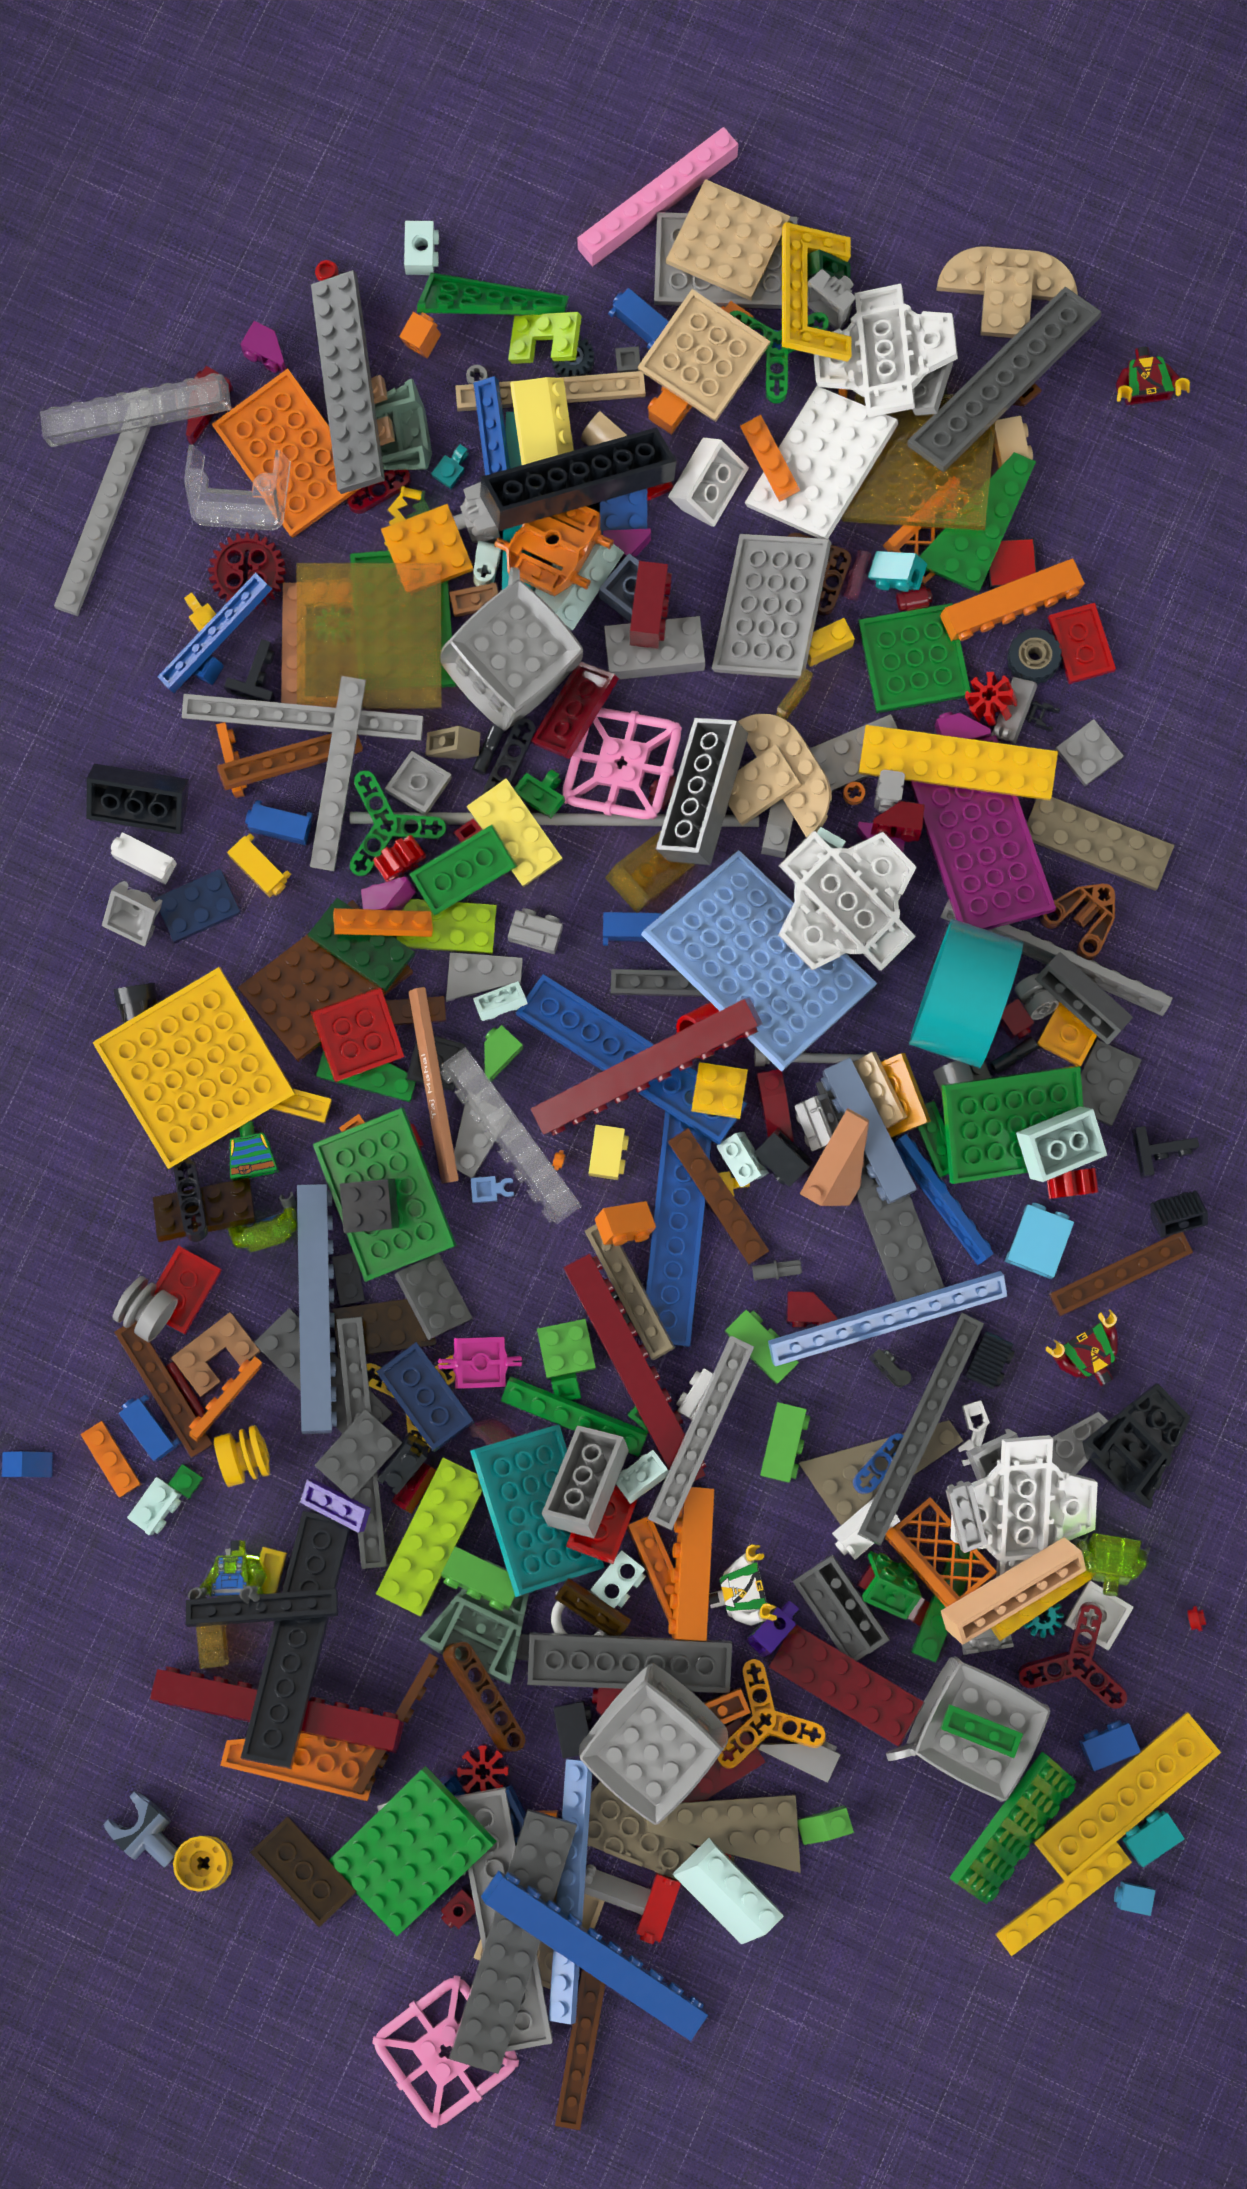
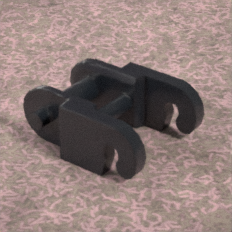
M1038 701L1031 702V711L1025 718L1028 720L1027 722L1035 723L1034 727L1052 732L1053 727H1047V724L1042 722V718L1046 710L1058 714L1060 709H1054L1053 705L1045 702L1043 705L1039 704ZM1036 709L1042 710L1039 719L1034 717Z

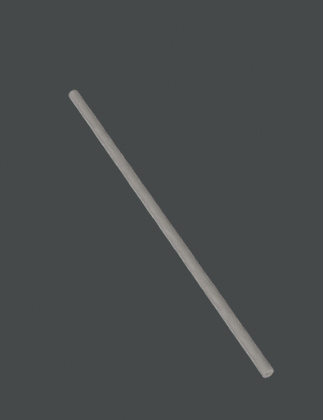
M350 812V824H374L369 812ZM389 812L375 815L376 820L381 817L384 824H394L393 820L388 821L384 815L389 814ZM394 812V814L425 816L420 812ZM428 812L426 815L439 817L444 820L446 825H464L474 818L472 813ZM531 813L539 825L663 826L666 814H657L658 817L652 820L651 818L637 819L616 814L608 816L604 814L555 813L552 819L542 813ZM725 815L722 827H759V815L743 826L735 815ZM411 819V820H408L405 824H418V823H417V821Z

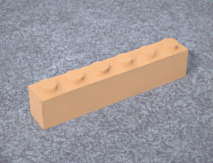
M1063 1537L941 1610L946 1630L962 1645L1086 1571L1082 1551Z

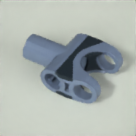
M134 1791L130 1795V1799L136 1804L135 1807L138 1810L139 1817L136 1825L127 1828L120 1824L117 1825L111 1819H107L103 1825L114 1842L129 1857L136 1860L146 1850L165 1868L174 1859L175 1853L178 1850L161 1833L171 1823V1820L155 1803L141 1793Z

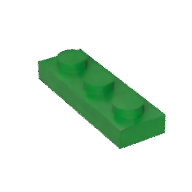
M932 1101L925 1104L931 1122L917 1128L937 1177L941 1178L949 1175L946 1132L936 1104Z
M950 1704L940 1727L941 1730L1012 1758H1015L1023 1733Z

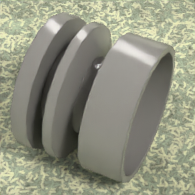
M140 1276L121 1296L113 1313V1320L118 1323L123 1321L125 1328H129L137 1321L134 1333L145 1341L151 1342L167 1324L177 1306L178 1299L165 1290L160 1291L154 1297L156 1284H148V1279Z

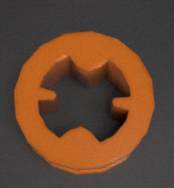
M859 782L848 783L843 792L845 802L850 805L860 804L865 796L864 786ZM855 788L858 789V794H861V796L850 798V792L848 793L847 791H853Z

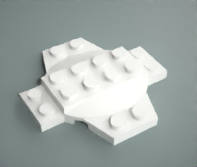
M901 284L855 293L857 313L850 319L851 324L843 331L840 328L833 331L834 333L851 336L852 357L846 362L814 354L815 375L818 387L851 389L865 397L868 418L914 409V388L923 377L958 359L952 313L923 311L922 314L915 313L909 305L904 304Z
M813 831L779 865L795 882V902L778 936L811 970L845 953H863L879 971H882L916 937L899 919L900 909L898 905V900L903 895L916 866L884 832L846 849L831 848Z
M1049 1435L1002 1439L1001 1459L997 1460V1466L987 1477L971 1483L987 1545L979 1547V1549L986 1548L997 1559L996 1577L1063 1537L1070 1541L1095 1530L1098 1482L1091 1478L1061 1471L1052 1462L1053 1438ZM951 1518V1539L955 1543H959L953 1518Z

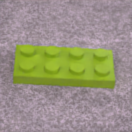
M410 899L402 909V911H431L426 901L419 899ZM457 902L435 916L431 911L432 937L397 936V940L408 948L493 954L497 905Z

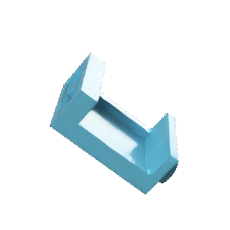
M1032 1203V1205H1026L1023 1210L1024 1214L1005 1262L1052 1279L1057 1271L1074 1222L1069 1220V1216L1064 1213L1055 1212V1214L1045 1211V1206Z

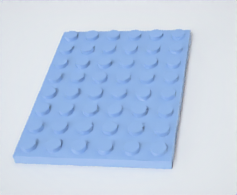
M738 850L644 929L641 935L719 1011L745 998H750L763 1025L757 1027V1033L747 1038L780 1071H783L866 996L877 983L846 953L811 970L778 936L794 903Z

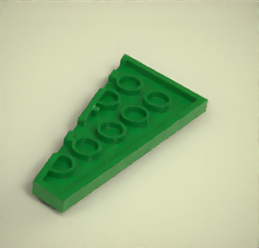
M430 273L417 304V313L522 315L565 313L569 296Z
M1014 452L919 556L927 563L926 570L979 593L1036 461Z

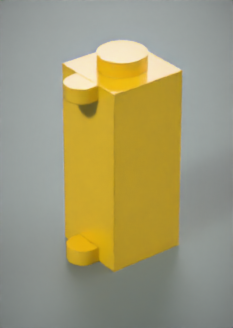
M250 833L240 839L227 853L269 898L272 895L277 896L286 887L285 883L291 876V873L287 870L282 874L251 843L255 837Z

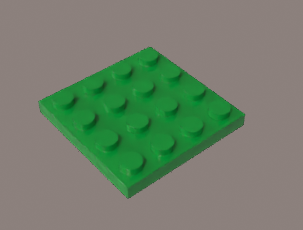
M952 603L858 620L876 713L965 698L966 691L971 693L960 639L951 641L940 617L944 608L953 605Z

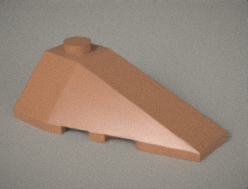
M847 1108L800 1194L820 1206H850L861 1186V1173L864 1165L863 1157L869 1127V1120Z

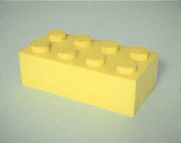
M504 779L467 806L482 829L491 824L494 825L517 864V867L512 869V872L523 887L563 860L507 779Z

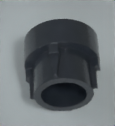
M155 982L113 989L115 1003L118 1010H120L122 1022L124 1023L157 1004Z

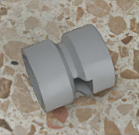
M1039 974L1028 976L1015 987L1017 996L1025 1004L1024 1007L1033 1020L1050 1015L1059 1005L1058 1000L1035 980Z

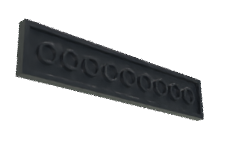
M303 1511L282 1593L336 1589L351 1529L325 1515ZM329 1617L275 1621L241 1754L242 1760L292 1769Z

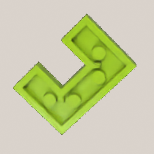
M579 312L514 316L508 360L512 364L533 363L537 340H553L551 351L553 361L576 360L582 316Z

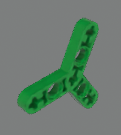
M741 311L730 312V315L739 319L745 325L749 324L748 327L751 329L760 330L763 333V337L770 341V345L764 352L766 354V397L772 403L783 402L788 390V354L795 350L782 347V345L781 350L777 348L772 349L773 342H776L778 345L782 343V330L776 332ZM815 312L808 316V327L828 330L829 319L824 313ZM817 320L818 323L823 322L822 328L818 326L813 327L814 321ZM778 363L782 365L784 370L780 374H774L770 370L771 365ZM775 381H779V391L781 392L778 396L773 392Z
M361 771L355 776V787L374 822L370 832L351 859L350 869L355 875H368L375 866L374 861L368 858L365 862L367 869L360 870L359 872L356 870L357 865L355 862L357 860L362 861L365 855L361 854L363 849L367 854L378 857L382 855L381 851L388 846L393 836L408 837L413 835L414 838L438 839L446 833V823L439 817L394 814L373 773ZM363 775L367 778H372V781L369 782L372 790L376 787L378 789V792L371 793L366 798L364 793H368L367 788L359 785ZM375 796L381 797L383 800V806L380 810H373L370 807V800ZM386 809L389 811V814H384L388 821L393 820L394 822L391 826L392 830L389 832L387 829H381V826L384 824L382 818L379 817L377 820L375 818V815L383 813ZM413 819L417 821L418 830L415 833H408L405 830V823L408 820ZM421 820H426L425 825H433L434 821H438V825L442 826V830H439L437 835H433L432 830L425 829L426 834L421 835L423 828ZM372 838H377L381 842V848L377 852H371L367 847L368 841Z

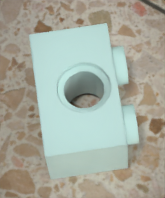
M405 221L404 266L406 275H430V273H434V267H438L439 256L438 252H434L435 244H439V230L434 229L433 221ZM419 246H426V247H427V248H426L425 250H423V251L417 250V248H418Z

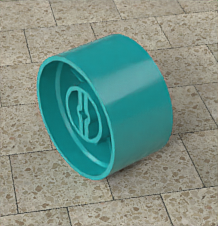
M952 918L926 986L909 1045L981 1068L1007 1003L1021 958L1023 942Z

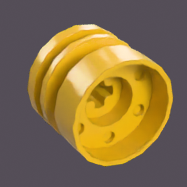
M256 1425L249 1427L250 1438H248L244 1429H240L239 1442L235 1441L231 1433L214 1437L217 1460L228 1487L245 1483L246 1470L249 1471L253 1480L258 1479L257 1467H259L263 1477L270 1475L268 1449Z
M208 1835L193 1837L182 1843L175 1853L173 1862L174 1873L180 1884L189 1890L198 1892L219 1887L227 1880L233 1866L232 1853L227 1844L217 1837ZM209 1857L208 1865L210 1867L201 1868L203 1862L200 1859Z

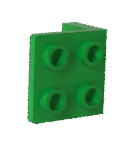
M870 1551L868 1558L875 1577L862 1595L864 1602L906 1620L922 1597L913 1575V1570L905 1563L901 1562L899 1564L892 1561L883 1553L877 1554Z

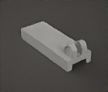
M1013 677L1011 686L1017 698V706L1007 705L1012 715L1007 721L999 713L991 736L996 735L997 739L1007 740L1016 744L1037 684L1033 681Z
M959 1481L956 1483L957 1486L953 1484L948 1485L946 1494L960 1549L966 1553L987 1545L973 1485L969 1481L965 1483Z
M594 1865L586 1866L584 1894L643 1915L650 1889L596 1870Z

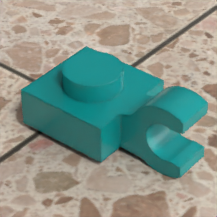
M459 444L451 459L446 455L442 458L431 473L432 477L449 489H452L465 472V469L460 465L468 457V449Z

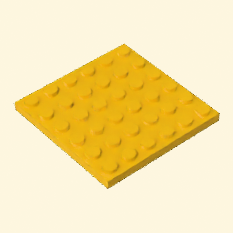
M220 967L92 1042L168 1169L296 1094Z

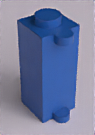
M630 288L624 293L620 292L614 298L613 308L608 313L612 318L616 316L646 341L648 349L653 346L669 323Z
M256 800L252 810H248L245 824H248L247 827L250 832L306 846L312 826L313 813L308 812L306 816L262 806L261 800Z
M603 912V946H608V941L648 942L641 934L662 913Z
M147 1394L137 1400L132 1398L121 1406L123 1410L118 1414L151 1459L158 1462L174 1450L181 1441L179 1438L173 1441L145 1403L149 1400Z

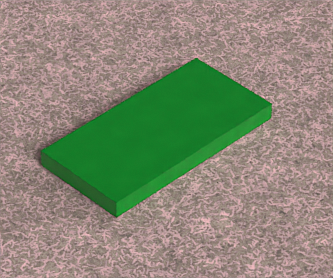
M491 824L411 872L410 876L435 916L516 868L517 864L496 828Z

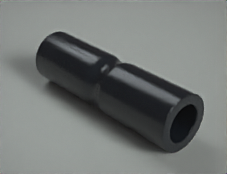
M494 725L490 726L483 743V748L480 750L479 756H477L472 768L475 772L483 775L486 774L493 758V753L497 749L504 730Z
M1030 1036L1013 1047L1011 1051H1007L991 1061L990 1065L998 1075L1014 1065L1018 1060H1022L1039 1049V1047Z

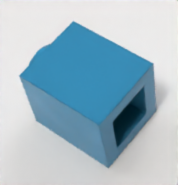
M1121 1881L1120 1887H1116L1114 1902H1117V1907L1121 1910L1151 1916L1155 1890L1151 1887Z

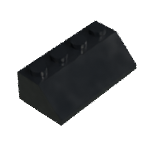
M94 763L87 776L86 819L181 835L188 803L189 779Z

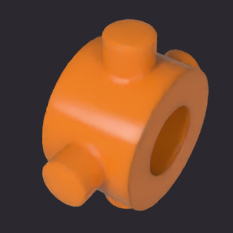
M563 1150L555 1153L552 1166H554L556 1171L563 1167L566 1156Z

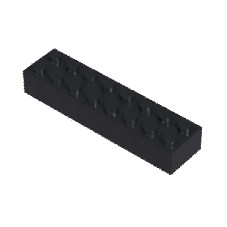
M656 427L482 476L480 497L497 529L501 531L674 481L677 461Z

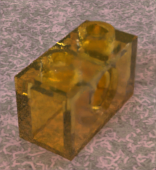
M226 1626L196 1627L200 1669L229 1665Z

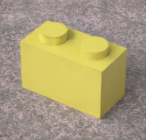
M602 1125L595 1126L589 1176L618 1180L619 1174H624L626 1160H622L621 1156L622 1150H627L629 1136L625 1135V1129Z

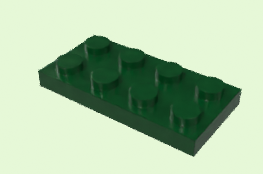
M336 898L307 934L308 938L386 992L414 957V951L393 936L335 934L334 908L353 909L339 898Z

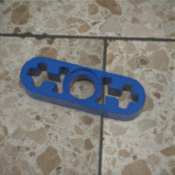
M903 1434L890 1436L855 1475L853 1486L858 1493L868 1494L880 1484L892 1461V1457L886 1452L893 1448L892 1440L895 1442L901 1441L904 1436ZM877 1457H883L887 1460L888 1467L886 1470L880 1471L875 1467V1459ZM871 1471L879 1476L878 1479L876 1476H873L869 1480L870 1488L868 1486L864 1488L860 1486L862 1481L859 1478L867 1477Z

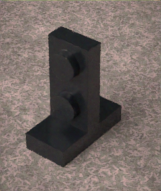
M261 639L246 683L227 677L224 685L227 693L248 700L275 701L276 698L272 691L260 688L266 682L267 673L265 671L267 665L272 664L275 656L271 642Z
M1146 1126L1137 1127L1132 1130L1141 1179L1149 1178L1155 1174L1152 1157H1154L1155 1161L1168 1159L1169 1154L1178 1153L1179 1157L1189 1156L1193 1154V1150L1199 1148L1198 1137L1149 1145Z

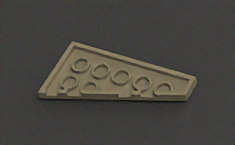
M949 1420L937 1424L914 1475L963 1442V1439ZM888 1438L798 1463L840 1525L844 1524L875 1497L882 1481L872 1492L861 1494L855 1490L853 1479ZM892 1440L894 1446L886 1453L891 1456L898 1449L901 1441L895 1442ZM877 1457L875 1459V1467L880 1471H884L888 1467V1462L883 1457ZM871 1471L867 1477L859 1478L862 1481L860 1486L862 1488L866 1486L870 1488L869 1480L873 1476H876L878 1479L879 1476Z
M601 1781L591 1792L587 1846L676 1879L673 1873L697 1848L687 1842L647 1832L645 1818L620 1800Z
M794 1794L682 1802L657 1825L645 1819L646 1831L649 1833L701 1846L710 1838L724 1853L801 1873L796 1795Z

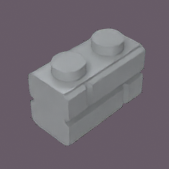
M882 770L880 772L874 801V808L879 810V813L885 812L901 801L905 779L903 772Z
M523 908L522 911L516 910L508 933V941L555 955L563 930V923H559L560 919L551 915H546L545 918L536 916L535 911Z
M828 1094L812 1097L794 1106L796 1119L802 1125L805 1133V1143L811 1148L812 1152L824 1149L839 1124Z

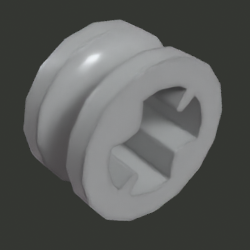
M481 365L471 366L466 373L468 384L478 382L474 381V377H471L472 375L475 376V373H480V376L483 377L479 378L480 381L488 378L486 369Z

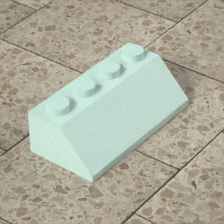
M600 544L594 545L578 573L580 576L591 580L587 590L572 584L555 597L537 588L534 592L558 615L571 631L575 628L597 595L599 588L606 581L624 552L614 544L611 546V549ZM554 563L551 565L552 567L560 571H562L563 569L562 567L555 565Z
M710 1838L673 1873L674 1877L741 1944L766 1935L784 1917L777 1906Z

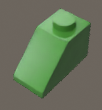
M502 1025L498 1029L496 1027L492 1028L485 1036L487 1039L484 1042L485 1078L489 1083L523 1050V1045Z
M845 1805L797 1819L803 1845L828 1841L854 1833Z

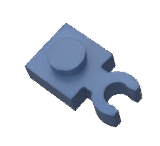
M495 1176L471 1178L472 1202H497V1194L507 1198L513 1197L514 1192H506L504 1190V1186L513 1183V1179L505 1178L500 1183H496Z

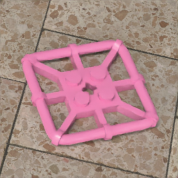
M601 708L593 721L603 738L600 754L583 753L588 735L587 731L569 763L562 790V796L566 800L564 803L574 807L604 812V815L608 816L616 814L637 819L651 818L654 820L658 817L657 814L662 807L669 779L674 773L672 768L681 739L682 727L678 722L675 723L668 719L640 715L637 711L629 713ZM598 717L629 722L625 739L609 737ZM638 724L666 729L647 743L633 741ZM670 739L663 766L647 764L650 752ZM624 759L628 763L627 766L624 765L621 769H618L617 762ZM580 761L596 763L594 776L572 790ZM645 773L660 775L652 806L641 790ZM597 785L611 787L608 800L605 803L579 798ZM619 790L635 791L646 810L615 805Z
M455 1975L454 1978L443 1981L417 2002L415 2000L411 2002L408 2009L382 2027L376 2036H373L372 2044H375L378 2055L398 2082L396 2085L399 2090L403 2089L421 2117L434 2128L449 2122L475 2101L477 2103L481 2101L485 2093L508 2077L515 2070V2067L519 2065V2059H517L515 2050L505 2052L506 2056H504L502 2062L505 2066L500 2069L499 2074L494 2073L476 2087L464 2071L470 2065L450 2060L446 2056L442 2057L439 2054L441 2052L440 2046L444 2044L445 2047H452L459 2027V2022L455 2018L458 1992L460 1990L467 2000L471 1989L461 1979V1976ZM452 1989L448 2017L436 2026H433L422 2010ZM414 2016L418 2017L427 2030L415 2042L388 2038L390 2034ZM386 2046L413 2050L422 2065L405 2076ZM426 2070L437 2084L433 2113H431L411 2084L413 2080ZM456 2076H459L469 2090V2093L440 2114L444 2085Z

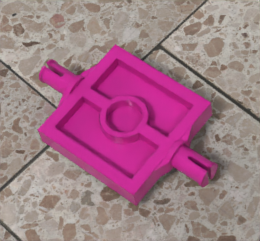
M504 1337L454 1339L453 1359H439L438 1363L448 1364L438 1365L439 1369H453L455 1373V1388L506 1387L505 1374L507 1368L510 1366L521 1367L522 1362L513 1361L522 1360V1357H507Z

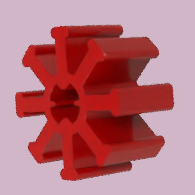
M987 672V685L983 686L979 682L978 677H975L971 681L975 692L969 693L966 691L965 699L977 722H980V719L984 716L989 726H995V713L999 712L1003 715L1005 721L1010 719L1012 715L1007 705H1014L1016 707L1017 698L1006 676H1002V679L998 682L994 672Z
M409 835L404 840L403 838L396 840L393 847L384 848L381 851L382 855L374 858V864L386 882L404 877L408 870L414 871L418 867L417 864L426 859L425 853L413 835Z
M1095 1168L1068 1171L1047 1180L1049 1199L1099 1192Z
M480 1744L478 1746L480 1750L479 1761L471 1754L470 1750L466 1751L462 1758L466 1759L473 1768H462V1766H459L457 1776L473 1775L471 1781L463 1786L467 1793L471 1791L472 1786L477 1781L480 1782V1791L487 1790L488 1781L496 1789L504 1786V1783H500L493 1776V1774H504L507 1776L509 1773V1765L505 1767H494L493 1765L499 1758L503 1757L502 1751L497 1749L495 1755L490 1760H487L486 1749L488 1745ZM481 1764H485V1768L490 1769V1774L487 1773L485 1778L476 1771L477 1768L480 1769Z

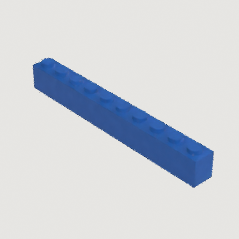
M498 1870L481 1895L486 1905L689 2041L693 2039L708 2016L703 2009V2002L693 1995L690 1998L683 1994L684 1990L674 1982H671L670 1985L664 1982V1977L653 1968L650 1971L643 1968L644 1963L634 1955H630V1957L622 1953L623 1949L613 1941H610L609 1944L601 1939L603 1936L594 1928L590 1927L587 1930L582 1927L580 1919L571 1913L566 1916L560 1912L562 1908L549 1899L548 1902H545L539 1898L541 1894L533 1887L528 1886L527 1889L519 1884L520 1879L512 1873L507 1872L505 1875Z

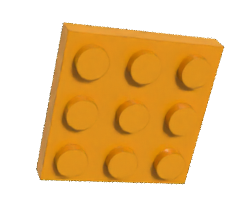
M448 504L381 529L407 596L474 571Z

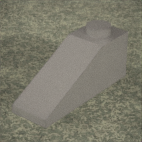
M783 799L770 808L761 854L785 858L793 815Z
M826 1741L818 1748H811L794 1742L760 1743L758 1746L759 1750L827 1783L840 1757V1754L836 1752L837 1746Z

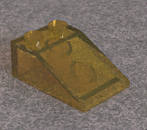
M661 831L619 861L605 877L636 913H639L695 865L693 863L667 861L656 850Z

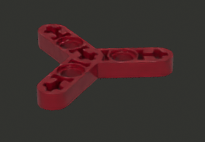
M1085 1602L1080 1606L1068 1652L1028 1662L1019 1668V1681L1024 1687L1036 1688L1076 1676L1109 1707L1117 1709L1125 1705L1127 1694L1123 1686L1092 1658L1102 1621V1612L1098 1604ZM1090 1609H1094V1613L1097 1616L1091 1617V1627L1086 1626L1087 1616L1086 1614H1084V1612H1089ZM1082 1632H1088L1092 1639L1087 1644H1081L1077 1641L1078 1635ZM1075 1657L1077 1659L1083 1657V1664L1088 1668L1086 1673L1080 1665L1074 1666L1073 1659ZM1058 1663L1061 1666V1671L1056 1675H1052L1047 1671L1048 1665ZM1040 1666H1042L1045 1678H1042L1041 1673H1039ZM1028 1670L1035 1674L1032 1681L1025 1677ZM1100 1673L1104 1676V1680L1101 1684L1094 1685L1090 1682L1091 1675ZM1108 1684L1110 1690H1112L1114 1693H1117L1118 1691L1120 1692L1119 1700L1115 1698L1110 1700L1111 1695L1106 1690Z

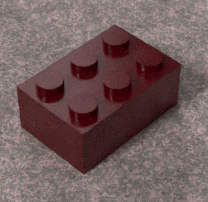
M639 561L630 625L631 646L658 649L659 641H664L666 620L662 618H667L669 596L665 595H670L672 573H668V564Z

